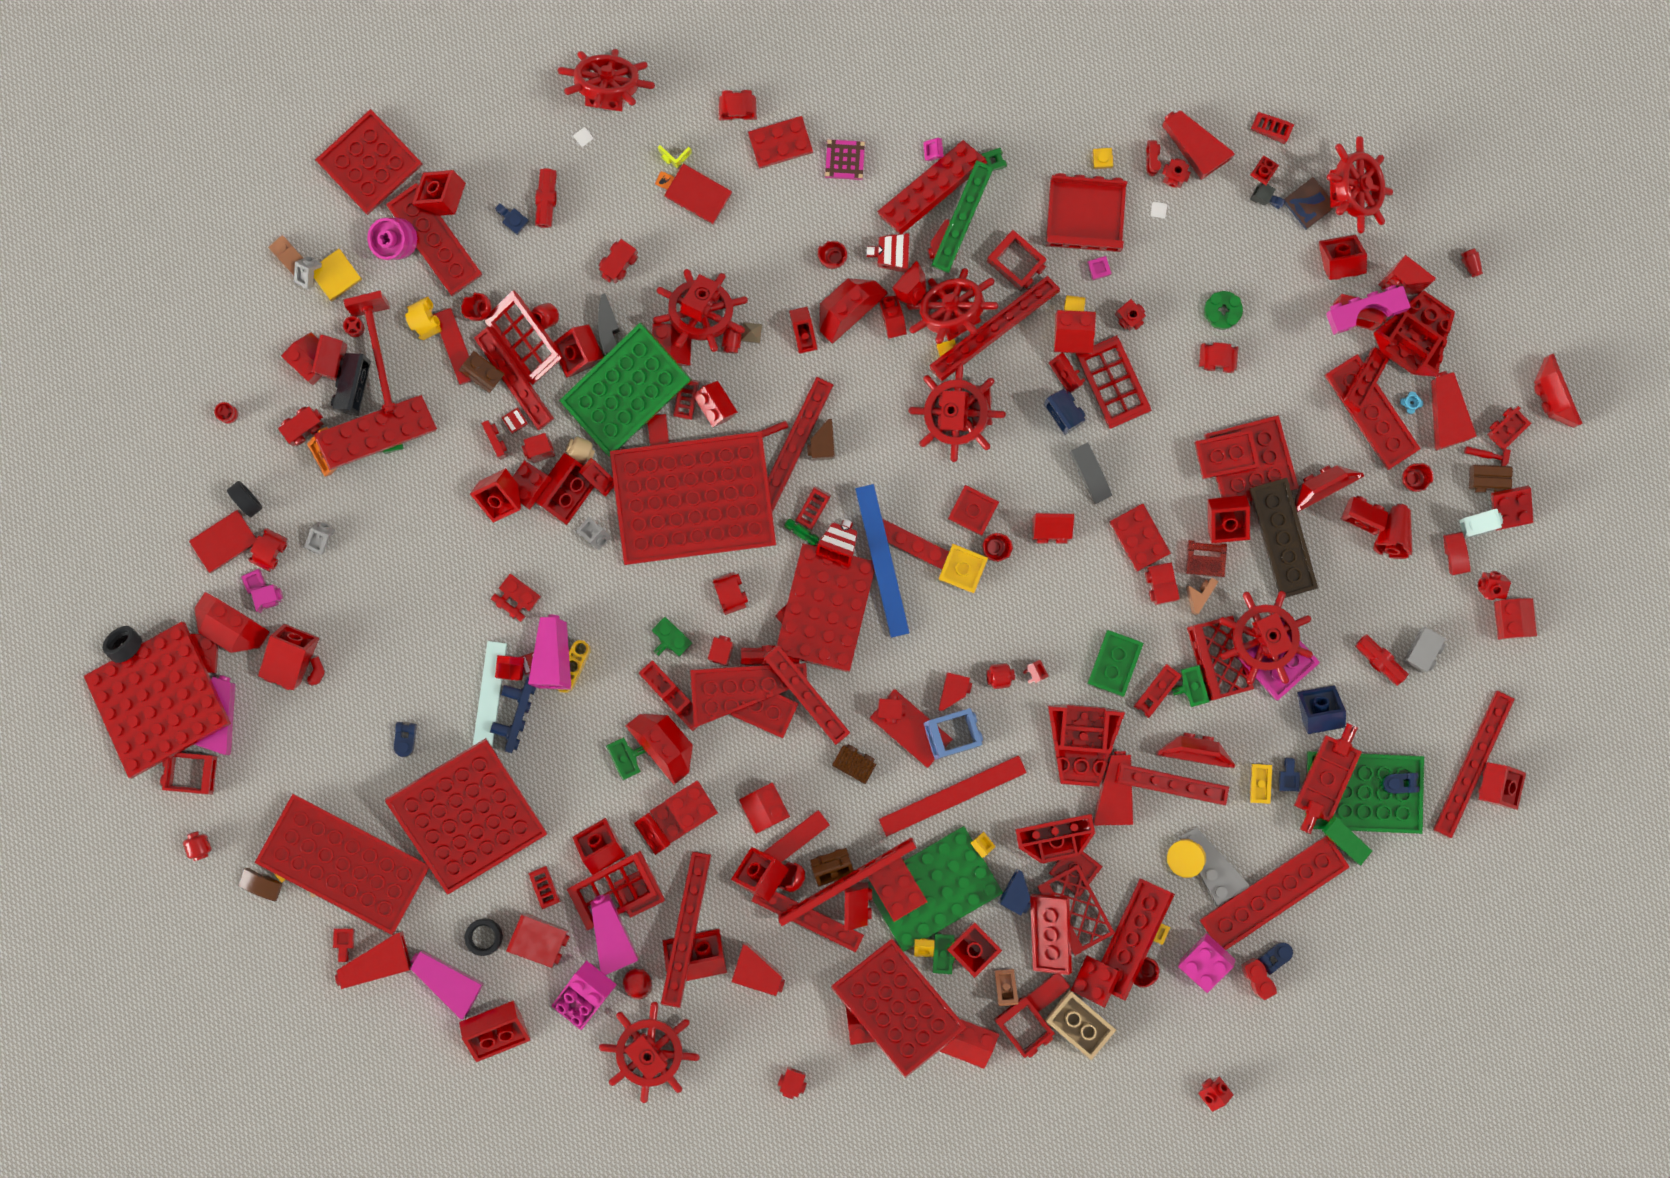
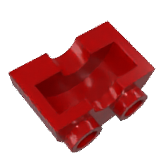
M731 90L722 91V96L719 97V121L733 119L757 120L756 97L752 95V91L742 90L741 93H733Z
M1213 342V345L1203 343L1200 349L1199 367H1204L1206 371H1215V368H1222L1225 373H1234V370L1237 371L1239 347H1231L1232 344Z
M268 528L264 529L263 536H258L250 552L253 555L249 558V562L268 572L271 569L274 570L278 564L276 557L279 552L283 553L286 549L288 538Z
M732 572L712 579L725 615L747 608L745 603H748L745 591L741 592L739 587L742 584L739 573L735 574Z

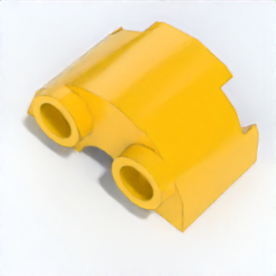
M425 297L406 307L408 309V313L405 314L406 321L411 331L415 329L419 334V339L425 340L441 332L440 321L437 316L432 314L433 303L429 297Z

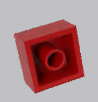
M1246 495L1208 499V534L1211 543L1250 540V505Z

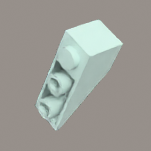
M1493 509L1463 518L1459 522L1464 538H1469L1502 528L1503 518L1501 513H1498V509Z

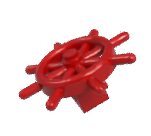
M613 49L610 55L601 54L590 57L583 51H579L577 56L582 61L577 64L575 69L558 68L559 74L574 77V85L564 89L566 95L579 92L585 96V106L622 112L625 101L631 106L635 105L636 100L632 95L637 91L638 87L654 89L655 83L639 80L638 71L646 69L648 67L647 62L643 61L633 65L630 61L619 57L617 49Z
M1362 136L1356 138V152L1351 154L1346 153L1342 144H1336L1335 149L1341 160L1337 168L1330 170V173L1327 175V180L1330 181V208L1337 209V215H1342L1346 211L1351 216L1356 217L1357 231L1360 234L1365 231V217L1374 215L1378 224L1384 225L1385 219L1380 212V208L1384 202L1385 195L1391 196L1393 194L1391 188L1385 187V179L1380 167L1384 161V156L1378 155L1374 159L1371 155L1365 153Z
M967 268L961 270L959 278L948 279L940 283L930 278L928 284L931 286V289L925 294L922 301L918 302L915 307L907 304V308L910 310H920L922 317L921 321L910 327V333L914 334L927 327L929 330L938 333L935 339L937 344H941L944 337L951 341L967 330L971 334H975L977 332L975 325L981 322L980 316L983 310H995L998 308L997 302H985L982 291L992 286L995 280L988 278L977 285L975 282L966 279L968 275ZM975 296L974 302H970L969 299ZM931 310H937L930 315Z
M685 269L683 273L686 282L678 286L673 292L663 287L657 288L658 294L669 299L668 314L654 317L653 322L655 324L671 322L675 330L681 334L675 343L677 348H681L687 338L700 341L707 340L711 351L716 352L718 346L715 338L723 334L727 328L740 334L745 332L743 326L732 321L733 307L746 304L748 298L743 296L731 299L728 292L721 287L726 278L724 273H720L715 281L701 274L694 280L691 271ZM680 304L681 310L677 312L676 306ZM725 309L724 317L712 312ZM691 317L688 324L684 323L681 318ZM708 318L717 322V324L710 327ZM698 321L701 322L703 328H695Z
M963 364L956 369L955 380H949L940 385H937L929 375H925L923 380L931 388L932 392L929 394L924 407H910L908 409L910 414L924 415L925 423L930 431L920 441V446H927L934 438L950 444V460L952 462L958 460L959 445L970 443L975 439L984 450H989L991 446L981 434L985 430L989 418H1004L1006 416L1004 411L989 410V404L984 395V392L994 384V379L988 378L978 388L974 384L963 380ZM962 388L970 391L972 394L969 396V393L962 391ZM938 398H939V406L942 407V408H934L935 403H936V401H937ZM978 400L980 410L968 409L973 402ZM933 415L938 416V425H936ZM968 417H980L975 427L967 419ZM968 430V434L959 437L960 431ZM942 431H952V437L945 435Z
M1246 591L1243 593V598L1249 610L1244 612L1237 622L1225 617L1219 619L1221 625L1234 629V648L1223 652L1220 657L1222 660H1227L1238 655L1245 664L1250 666L1251 668L1246 679L1249 685L1254 683L1258 670L1269 671L1274 669L1277 670L1282 683L1287 684L1289 678L1283 666L1289 663L1295 654L1306 658H1312L1313 656L1312 651L1299 647L1300 633L1298 628L1311 622V616L1306 615L1294 620L1286 610L1282 609L1281 607L1286 596L1284 591L1278 592L1274 605L1265 604L1259 606L1255 605L1251 594ZM1259 613H1270V615L1261 618ZM1250 618L1254 620L1252 628L1245 626ZM1245 633L1255 637V639L1243 643L1242 634ZM1259 645L1255 658H1253L1247 650ZM1286 652L1281 658H1279V654ZM1267 655V657L1271 658L1273 662L1261 661L1263 659V656Z
M655 1001L651 1003L649 1018L638 1020L632 1024L622 1012H618L616 1017L625 1030L621 1034L617 1045L604 1043L599 1045L600 1051L616 1053V1061L620 1072L609 1080V1084L615 1086L626 1077L632 1083L642 1086L640 1097L642 1103H647L649 1087L658 1086L665 1082H668L676 1093H681L683 1090L682 1086L674 1078V1074L677 1072L681 1061H698L700 1059L697 1053L683 1052L682 1043L678 1035L689 1026L690 1021L684 1019L672 1028L666 1022L657 1019L658 1003ZM648 1028L647 1036L645 1033L640 1035L637 1030ZM656 1029H659L665 1035L655 1042ZM632 1036L634 1041L630 1043L628 1046H625L628 1038ZM670 1040L672 1041L674 1051L660 1050ZM624 1054L631 1058V1063L627 1064ZM668 1058L674 1059L669 1069H667ZM638 1067L643 1076L636 1074L633 1070Z

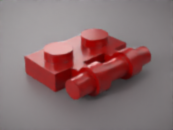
M510 573L499 587L504 592V595L500 597L495 593L491 600L496 603L498 608H503L507 611L510 617L522 622L526 617L521 613L522 609L525 608L530 612L541 596ZM510 597L518 603L515 608L507 602Z

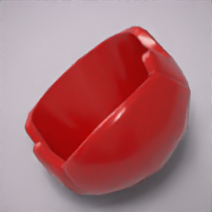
M827 241L818 248V258L827 269H837L847 260V250L838 241Z
M474 292L473 296L463 299L461 313L465 318L472 321H482L491 312V301L486 294Z
M1424 463L1411 464L1406 467L1402 474L1403 485L1412 492L1426 490L1434 480L1432 469Z
M992 533L983 541V554L989 560L995 562L1009 558L1013 550L1012 541L1002 533Z
M788 862L785 866L789 870L778 887L788 892H794L803 885L806 872L801 865Z
M1150 957L1145 958L1134 982L1136 986L1149 987L1157 981L1160 968L1154 959Z
M634 968L625 974L623 989L632 999L641 1000L647 997L652 990L651 977L645 970Z

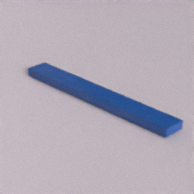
M871 484L855 488L890 636L892 638L909 634V627L875 486Z

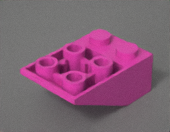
M586 960L551 1007L582 1030L617 984Z

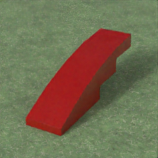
M652 660L639 672V675L676 715L694 731L696 728H694L692 702Z

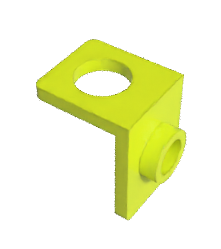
M661 145L658 146V150L662 154L661 158L667 164L672 163L676 168L692 154L691 148L688 147L675 159Z

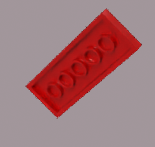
M962 140L944 157L939 159L878 210L879 216L902 235L969 179L976 160L987 164L986 159Z
M415 183L388 202L386 206L395 218L406 219L413 225L417 234V249L450 295L454 296L483 274L441 216L415 207L412 204L419 186Z
M1358 354L1324 375L1342 403L1364 364ZM1377 383L1362 411L1358 414L1344 404L1387 470L1421 449Z
M422 395L397 403L394 413L385 414L384 410L381 409L315 433L314 437L329 470L435 432L437 427Z
M1141 878L1101 961L1121 972L1112 995L1126 1001L1175 895Z

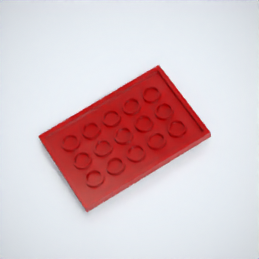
M802 543L777 644L789 658L850 673L875 571L873 561L853 556L849 567L816 555V546Z
M890 939L831 986L832 990L904 1078H907L967 1028L893 939Z

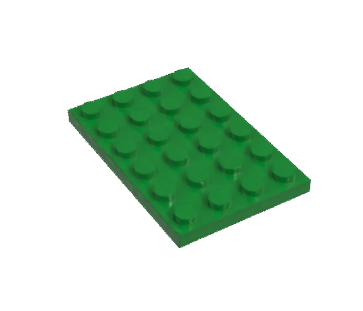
M639 323L559 401L607 456L610 457V451L619 450L692 379L643 323Z
M1307 751L1306 777L1317 752ZM1361 754L1333 816L1337 817L1351 831L1423 834L1424 756ZM1418 773V779L1416 780L1419 792L1393 794L1388 793L1383 788V780L1387 775ZM1403 779L1404 787H1409V779ZM1321 818L1317 819L1313 829L1322 830L1328 822Z
M965 826L904 860L905 865L927 902L895 922L871 882H868V889H872V899L903 952L914 946L915 939L920 940L930 937L1003 894L986 862L971 845L973 840Z

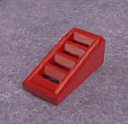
M1258 112L1250 130L1285 144L1295 124ZM1261 119H1263L1265 121L1262 127L1260 128L1258 127ZM1268 122L1272 123L1269 130H1266ZM1275 125L1279 126L1276 133L1272 132ZM1282 128L1286 129L1283 135L1280 134Z
M691 380L687 385L693 386V390L683 388L677 394L674 417L693 419L696 404L693 395L699 390L700 381ZM682 393L692 394V397L682 396ZM681 400L689 401L691 404H682ZM679 408H685L690 410L689 413L679 411Z
M815 486L795 521L812 530L831 495ZM817 494L824 498V502L814 497V495ZM811 500L821 506L820 509L810 504ZM807 507L817 512V514L814 515L807 511ZM803 514L812 518L813 521L810 522L807 519L803 518Z
M547 866L528 873L542 910L561 902ZM545 873L546 875L541 879H535V877L540 874ZM546 880L549 883L542 887L538 886L539 883L544 882ZM550 887V892H547L543 895L541 894L542 890H545ZM553 895V899L544 901V898Z

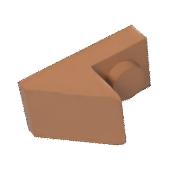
M282 235L268 248L294 275L295 261L301 260L303 257Z
M1210 578L1208 581L1204 580L1199 588L1201 593L1190 586L1186 587L1192 614H1199L1216 587L1217 580L1214 578Z
M1014 969L996 970L995 982L998 1005H1018Z

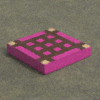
M827 139L825 178L863 180L865 142Z

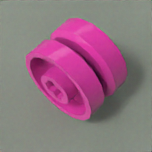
M385 217L376 220L368 230L367 241L370 250L378 258L401 260L413 254L417 245V234L413 225L406 219Z

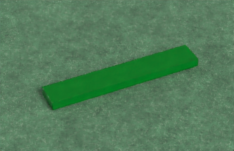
M976 160L933 260L932 267L949 274L994 167Z

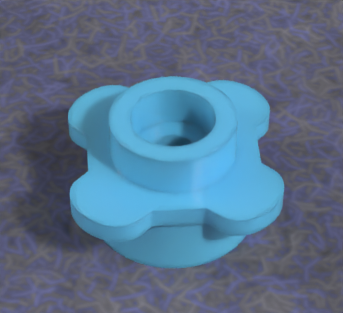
M1411 391L1406 398L1400 400V404L1405 406L1408 414H1413L1417 408L1423 406V401L1416 392Z

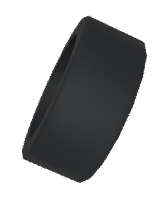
M237 481L227 489L231 499L248 517L252 518L262 509L260 502L242 482Z
M122 626L112 631L106 637L102 649L113 662L122 663L137 653L142 639L132 627Z
M491 919L476 920L466 929L464 936L465 945L475 955H490L497 951L502 944V929ZM479 926H488L495 933V941L489 948H478L473 942V932Z

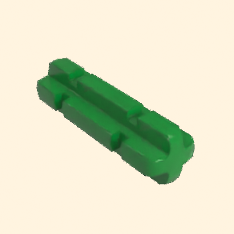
M792 519L786 521L784 525L786 529L792 530L795 535L805 541L807 540L812 546L818 543L819 537L817 535H812L809 530L800 524H795L796 522Z

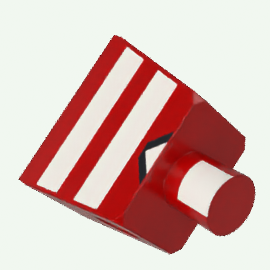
M909 233L879 237L878 246H867V257L878 258L877 267L905 273L908 270Z
M847 519L842 520L841 525L831 523L818 543L816 555L850 567L858 533L856 530L851 529L853 523Z

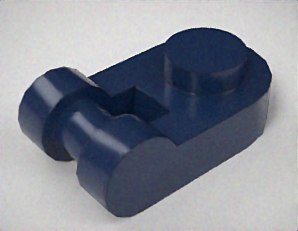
M396 722L394 751L398 756L408 757L413 753L417 724L410 723V725L403 724V722ZM403 732H409L408 738H402Z
M1418 773L1387 775L1383 780V788L1388 793L1393 794L1419 792L1416 780L1418 779ZM1403 779H1409V787H1404Z
M1280 942L1257 959L1264 964L1268 975H1271L1292 958L1293 949L1289 944ZM1271 956H1274L1277 960L1273 964L1269 959Z

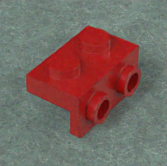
M1519 406L1515 408L1509 407L1502 414L1504 418L1500 422L1496 420L1489 427L1491 431L1487 433V436L1502 451L1532 424L1519 411L1521 409Z

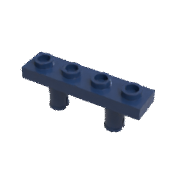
M526 677L524 687L521 689L507 685L503 687L501 695L518 702L512 725L507 726L492 722L490 733L506 737L507 742L504 751L512 753L513 750L517 751L520 742L517 736L519 731L523 732L526 722L523 720L524 713L529 712L531 702H528L530 694L534 695L536 687L528 684L529 677Z

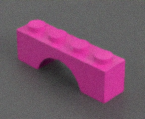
M1396 285L1385 288V292L1378 293V291L1367 294V298L1360 300V297L1349 300V304L1343 306L1341 303L1335 304L1330 307L1331 310L1326 315L1333 335L1353 329L1356 326L1357 316L1363 309L1375 308L1382 311L1387 317L1406 312L1411 307L1404 287L1397 288Z

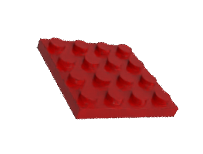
M371 109L315 159L367 215L423 165Z
M1279 415L1204 435L1205 439L1252 430L1260 467L1217 476L1216 481L1221 498L1246 495L1248 502H1251L1252 497L1249 488L1283 478H1288L1291 491L1299 489Z

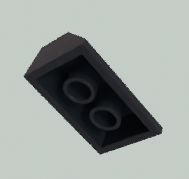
M345 353L344 358H341L339 366L341 373L335 382V387L337 388L336 395H333L331 399L332 409L336 412L359 416L371 361L364 354Z

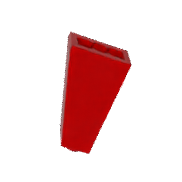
M1181 110L1176 113L1172 111L1165 116L1163 128L1201 180L1234 157L1235 153Z
M1440 372L1431 381L1436 451L1477 437L1455 373Z
M1114 751V755L1109 756L1093 816L1094 826L1133 825L1132 786L1115 783L1118 764L1131 765V755H1126V751Z
M403 931L394 934L336 970L335 980L337 985L344 989L411 970L412 965Z

